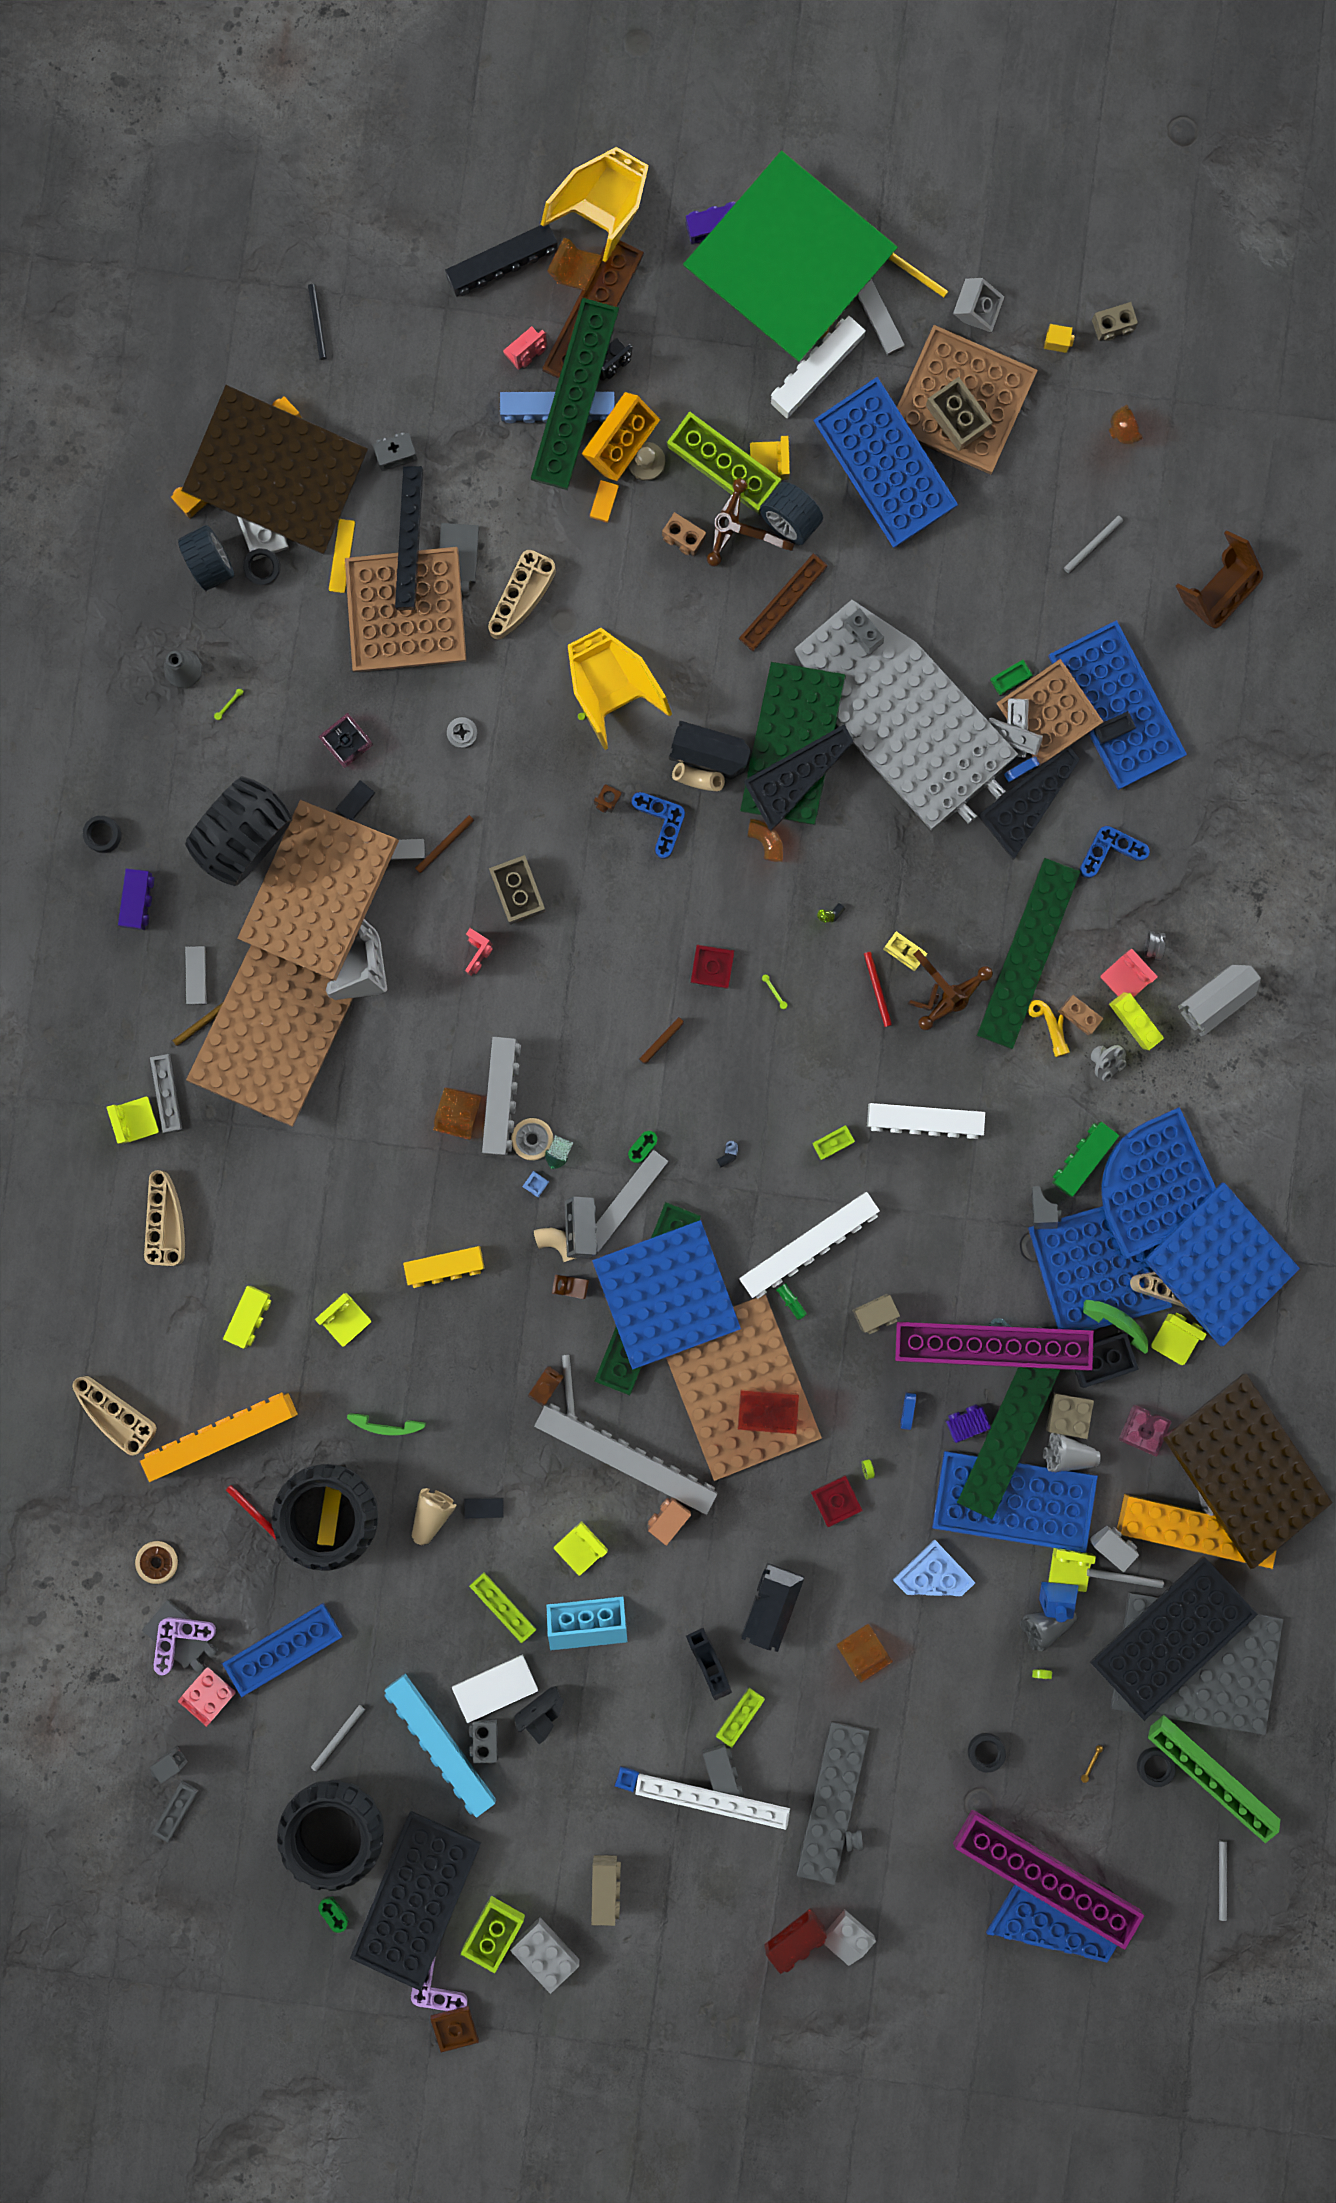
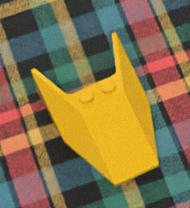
M615 147L573 169L546 201L540 225L546 226L571 212L579 214L608 232L602 260L606 262L638 211L649 165Z
M599 628L568 645L574 694L604 750L608 749L605 716L629 702L642 697L666 715H672L665 694L642 657L604 629Z

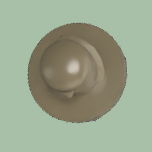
M644 442L628 465V468L638 480H653L664 471L665 455L658 445Z

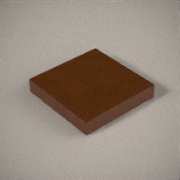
M469 2005L431 2015V2023L441 2053L479 2043Z

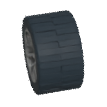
M781 482L760 506L762 517L771 529L779 536L794 542L795 545H803L823 522V513L816 502L801 488L789 482Z
M204 525L178 539L181 554L193 577L203 590L208 591L234 577L230 560L219 539L208 525Z

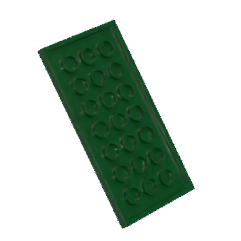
M771 662L747 779L835 730L846 679L845 674ZM826 773L783 820L810 825L816 824ZM745 785L740 811L761 815Z

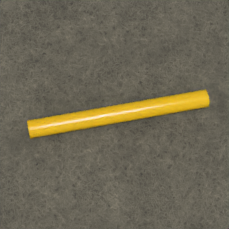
M895 253L891 255L889 260L943 298L947 295L948 291Z

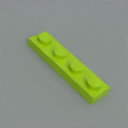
M485 1572L470 1584L469 1587L521 1643L536 1631V1628Z

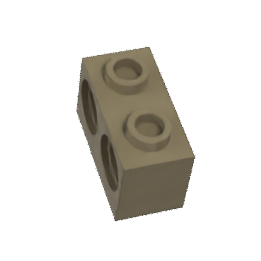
M1131 302L1097 312L1092 318L1099 341L1104 339L1105 341H1110L1120 334L1124 336L1134 332L1138 324ZM1120 318H1126L1129 323H1123ZM1107 323L1111 328L1105 329L1102 324Z

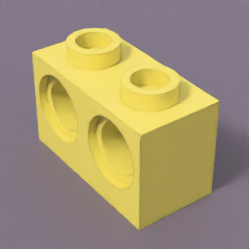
M897 931L883 949L913 971L920 965V962L913 954L918 949L924 956L928 954Z

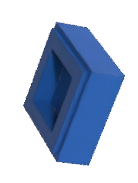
M620 1766L615 1787L633 1792L639 1772Z

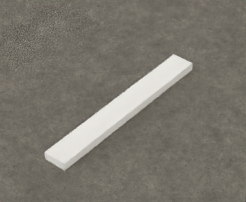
M644 1774L638 1775L636 1795L787 1829L790 1808Z

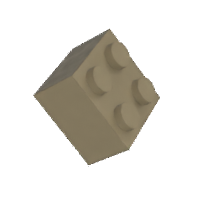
M885 1294L852 1310L861 1330L869 1334L880 1330L879 1326L882 1324L888 1326L897 1322L896 1318L900 1316L889 1294Z
M1052 1392L1046 1431L1087 1439L1094 1401Z

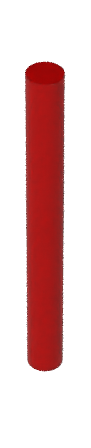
M864 953L884 1027L891 1026L892 1023L872 953Z
M230 1485L226 1491L276 1540L272 1525Z

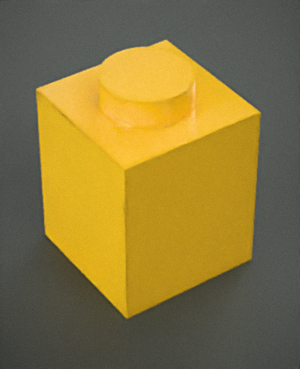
M1050 324L1047 330L1044 349L1066 353L1069 346L1072 347L1074 342V335H1071L1072 328Z

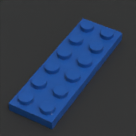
M322 1603L224 1661L222 1665L240 1696L243 1697L342 1638L343 1635L325 1604Z

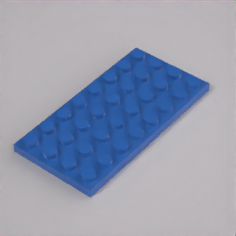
M878 377L813 420L893 548H896L958 507L956 500Z
M1117 620L1048 655L1052 664L1059 659L1062 660L1103 722L1129 711L1136 726L1135 730L1100 745L1094 730L1088 733L1117 790L1187 755Z
M944 1451L932 1525L933 1529L1086 1553L1097 1475L1073 1471L1051 1472L1048 1471L1047 1467L1018 1463L993 1519H990L957 1503L978 1456Z

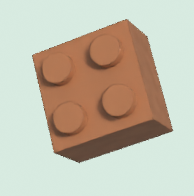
M673 1497L670 1500L666 1498L660 1506L661 1511L659 1514L654 1513L648 1521V1531L666 1546L691 1516V1511Z

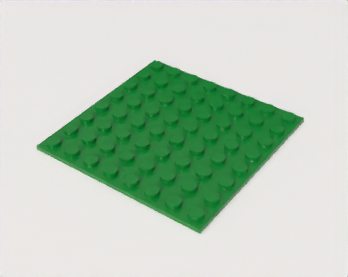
M781 150L684 262L683 266L800 362L898 247Z

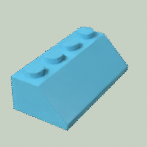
M623 1597L546 1605L550 1650L628 1642Z

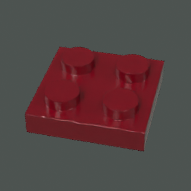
M696 945L690 983L728 989L734 951Z
M846 1475L811 1491L827 1527L862 1511Z

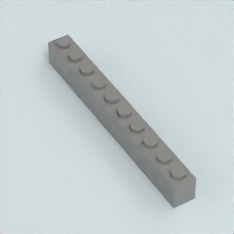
M550 1403L549 1406L545 1404L534 1427L706 1515L708 1514L717 1496L714 1486L706 1482L702 1485L697 1482L698 1478L693 1475L687 1474L685 1476L680 1473L681 1470L673 1465L667 1467L663 1465V1460L655 1456L653 1458L646 1456L647 1452L637 1447L634 1450L628 1447V1442L620 1438L618 1441L612 1439V1434L607 1431L601 1430L599 1432L594 1429L595 1426L587 1421L581 1423L577 1421V1416L569 1412L567 1414L560 1412L561 1408Z

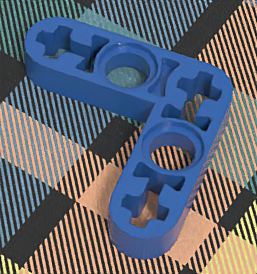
M636 793L632 797V805L636 810L665 820L655 846V852L659 858L666 859L672 854L684 820V809L680 805L646 793ZM643 797V801L649 803V799L653 800L650 804V810L646 809L647 805L645 804L637 806L635 799ZM661 803L664 809L662 812L656 813L653 810V805ZM676 809L681 814V817L677 816L675 823H679L678 826L674 823H667L668 820L672 822L673 814L671 812H675ZM673 827L675 835L672 837L666 836L664 833L665 829ZM661 838H664L667 841H673L672 844L668 842L667 850H669V852H665L664 855L661 854V850L658 849L659 847H663L665 842L661 841Z
M1104 826L1097 832L1080 866V873L1086 878L1095 876L1109 848L1136 861L1145 860L1149 856V848L1146 844L1110 826ZM1107 830L1109 831V836L1114 838L1116 834L1118 837L1115 839L1114 844H1112L1113 839L1107 838L1104 840V835L1101 833ZM1123 838L1128 841L1126 849L1118 846L1119 839ZM1134 843L1135 846L1133 848L1137 850L1143 848L1142 852L1145 853V855H1141L1140 857H1138L1137 851L1132 850L1130 853L1128 852V850L1132 847V844ZM1094 847L1102 849L1103 854L1101 857L1093 855ZM1092 860L1098 861V864L1094 862L1091 869L1094 872L1086 873L1087 869L1084 867L1088 866Z

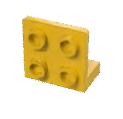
M781 436L779 442L750 443V456L781 480H789L788 436Z

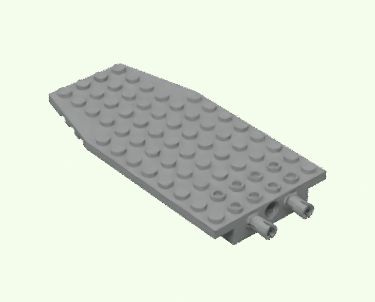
M851 600L795 648V653L803 667L846 675L836 726L840 727L845 724L855 747L930 830H933L943 820L946 821L956 812L963 817L967 824H970L972 820L974 821L977 815L973 813L966 803L983 788L987 787L996 799H999L1006 792L995 778L1002 773L1004 767L1018 756V753L917 642ZM859 608L884 636V643L870 655L865 652L845 628V619Z

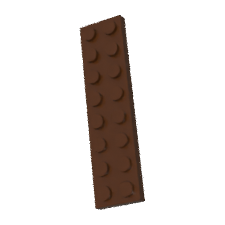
M619 240L608 260L604 262L602 260L606 247L605 244L542 371L559 379L582 298L618 307L644 256L643 251Z

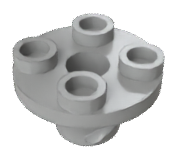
M1104 1045L1097 1046L1091 1053V1060L1096 1064L1095 1075L1099 1079L1108 1082L1118 1070H1123L1126 1066L1125 1049L1120 1045H1114L1108 1049Z

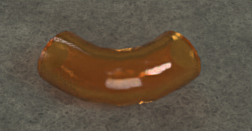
M750 819L748 837L757 839L762 843L764 847V860L782 862L783 843L778 832L775 829L771 832L765 822Z

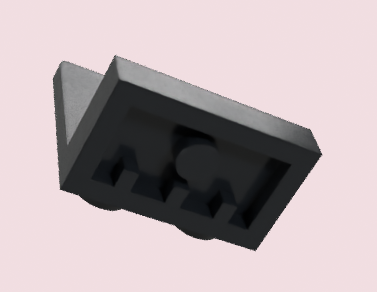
M618 338L610 343L604 365L601 368L600 379L602 381L606 378L608 380L617 373L616 370L620 366L625 367L631 361L633 349L631 344L625 348Z

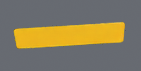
M339 519L329 591L345 592V558H350L355 521Z
M327 1486L325 1488L317 1544L333 1546L341 1492Z

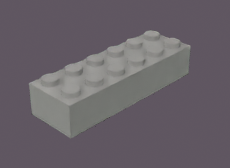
M492 1037L482 1153L508 1156V1152H512V1140H509L510 1133L514 1131V1121L511 1120V1114H515L516 1110L513 1094L517 1095L518 1083L514 1081L515 1075H519V1064L516 1063V1058L521 1053V1045L518 1044L516 1039Z

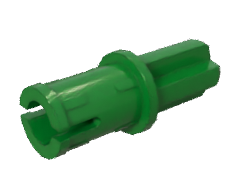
M786 1283L776 1289L785 1301V1306L790 1308L798 1320L806 1316V1311L797 1300L798 1297L794 1296Z

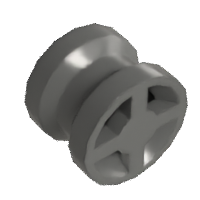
M857 1830L855 1833L845 1831L847 1852L852 1851V1849L862 1851L861 1830Z

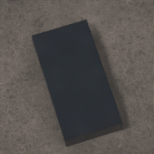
M1129 711L1103 722L1093 730L1100 745L1135 730L1136 726Z
M360 780L337 806L336 810L345 818L353 820L373 797L375 792Z
M504 1497L464 1499L465 1519L504 1518Z

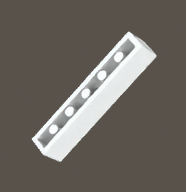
M850 316L845 320L841 319L835 327L836 330L832 334L829 332L824 337V343L820 347L816 346L811 351L807 361H801L797 366L798 370L794 374H789L784 380L785 384L781 388L777 387L771 394V404L787 419L864 338L866 331Z
M868 1104L867 1127H871V1131L883 1132V1128H887L892 1133H902V1130H910L909 1134L921 1135V1131L929 1132L930 1136H940V1133H948V1137L959 1138V1134H964L969 1139H978L979 1136L984 1135L985 1112Z

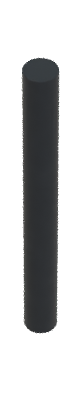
M309 284L308 290L319 360H325L327 356L316 285Z

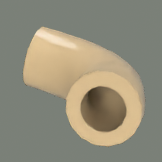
M678 763L672 773V778L675 781L708 791H720L725 783L723 775L719 772L700 770L684 763Z
M555 1228L534 1230L535 1240L539 1249L544 1247L557 1249L562 1256L563 1262L576 1259L567 1257L566 1232Z

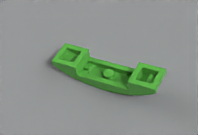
M1094 1300L1084 1301L1083 1313L1098 1323L1105 1318L1130 1335L1131 1345L1145 1354L1148 1352L1147 1337L1141 1327L1130 1316L1106 1303Z
M354 1413L347 1415V1419L358 1427L382 1435H404L426 1427L425 1422L410 1420L405 1422L404 1428L368 1423L369 1415Z

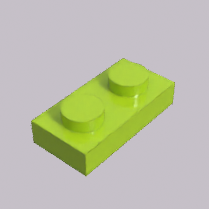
M845 1125L813 1142L812 1145L820 1160L855 1141Z

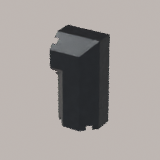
M679 721L669 760L710 772H719L724 778L731 780L746 771L751 750L742 738Z
M767 1563L766 1568L768 1570L764 1569L757 1587L759 1593L758 1596L755 1595L741 1634V1639L746 1640V1637L750 1638L749 1643L770 1651L774 1647V1651L778 1652L801 1590L804 1576Z

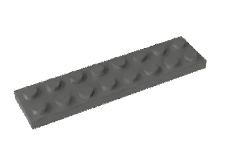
M831 1721L796 1875L799 1877L835 1885L846 1837L845 1831L848 1828L869 1730Z

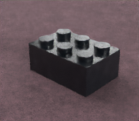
M1119 1332L1093 1341L1092 1371L1075 1370L1080 1387L1086 1388L1139 1370L1127 1333Z

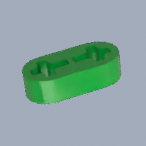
M652 1131L642 1133L628 1152L629 1159L634 1163L642 1162L656 1145L657 1135ZM653 1135V1144L648 1143L644 1147L642 1145L645 1142L644 1136ZM642 1147L643 1150L640 1153L642 1157L640 1159H633L632 1151H637Z
M333 1897L323 1898L318 1906L320 1914L334 1932H343L348 1925L346 1914ZM325 1902L326 1904H332L331 1911L333 1913L329 1909H324ZM334 1916H336L338 1920H343L342 1927L340 1925H335L336 1919Z

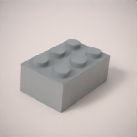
M541 1917L511 1944L510 1951L550 1994L579 1967L580 1959Z

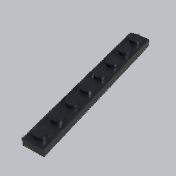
M403 466L395 598L396 610H415L423 485L422 466Z

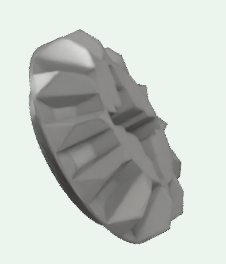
M459 717L448 725L447 737L454 746L465 748L472 745L476 740L477 728L470 719ZM460 725H462L464 731H468L464 735V740H462L460 735H457V732H460Z

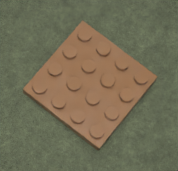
M1061 659L996 703L1008 720V699H1029L1027 731L1043 736L1038 754H1031L1032 757L1036 756L1040 763L1039 766L1103 723V720Z

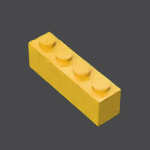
M480 1246L403 1263L407 1284H413V1288L425 1286L424 1282L432 1281V1284L443 1282L444 1277L450 1276L451 1280L462 1278V1273L469 1272L470 1276L480 1274L481 1269H485Z

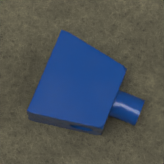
M1041 1582L1039 1600L1045 1616L1056 1618L1058 1622L1073 1619L1078 1585Z

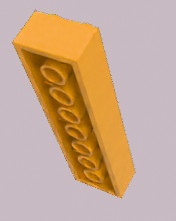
M281 1392L268 1398L269 1403H266L265 1400L251 1406L252 1410L249 1412L247 1408L233 1414V1419H230L228 1416L215 1422L216 1427H213L211 1424L197 1430L198 1435L196 1436L194 1432L180 1438V1443H177L175 1440L162 1446L163 1451L161 1452L158 1448L144 1454L145 1459L140 1462L148 1481L156 1480L298 1415L289 1393L283 1395Z
M1124 1494L1117 1530L1124 1536L1246 1563L1215 1515L1209 1516L1202 1511ZM1276 1551L1258 1566L1273 1569Z

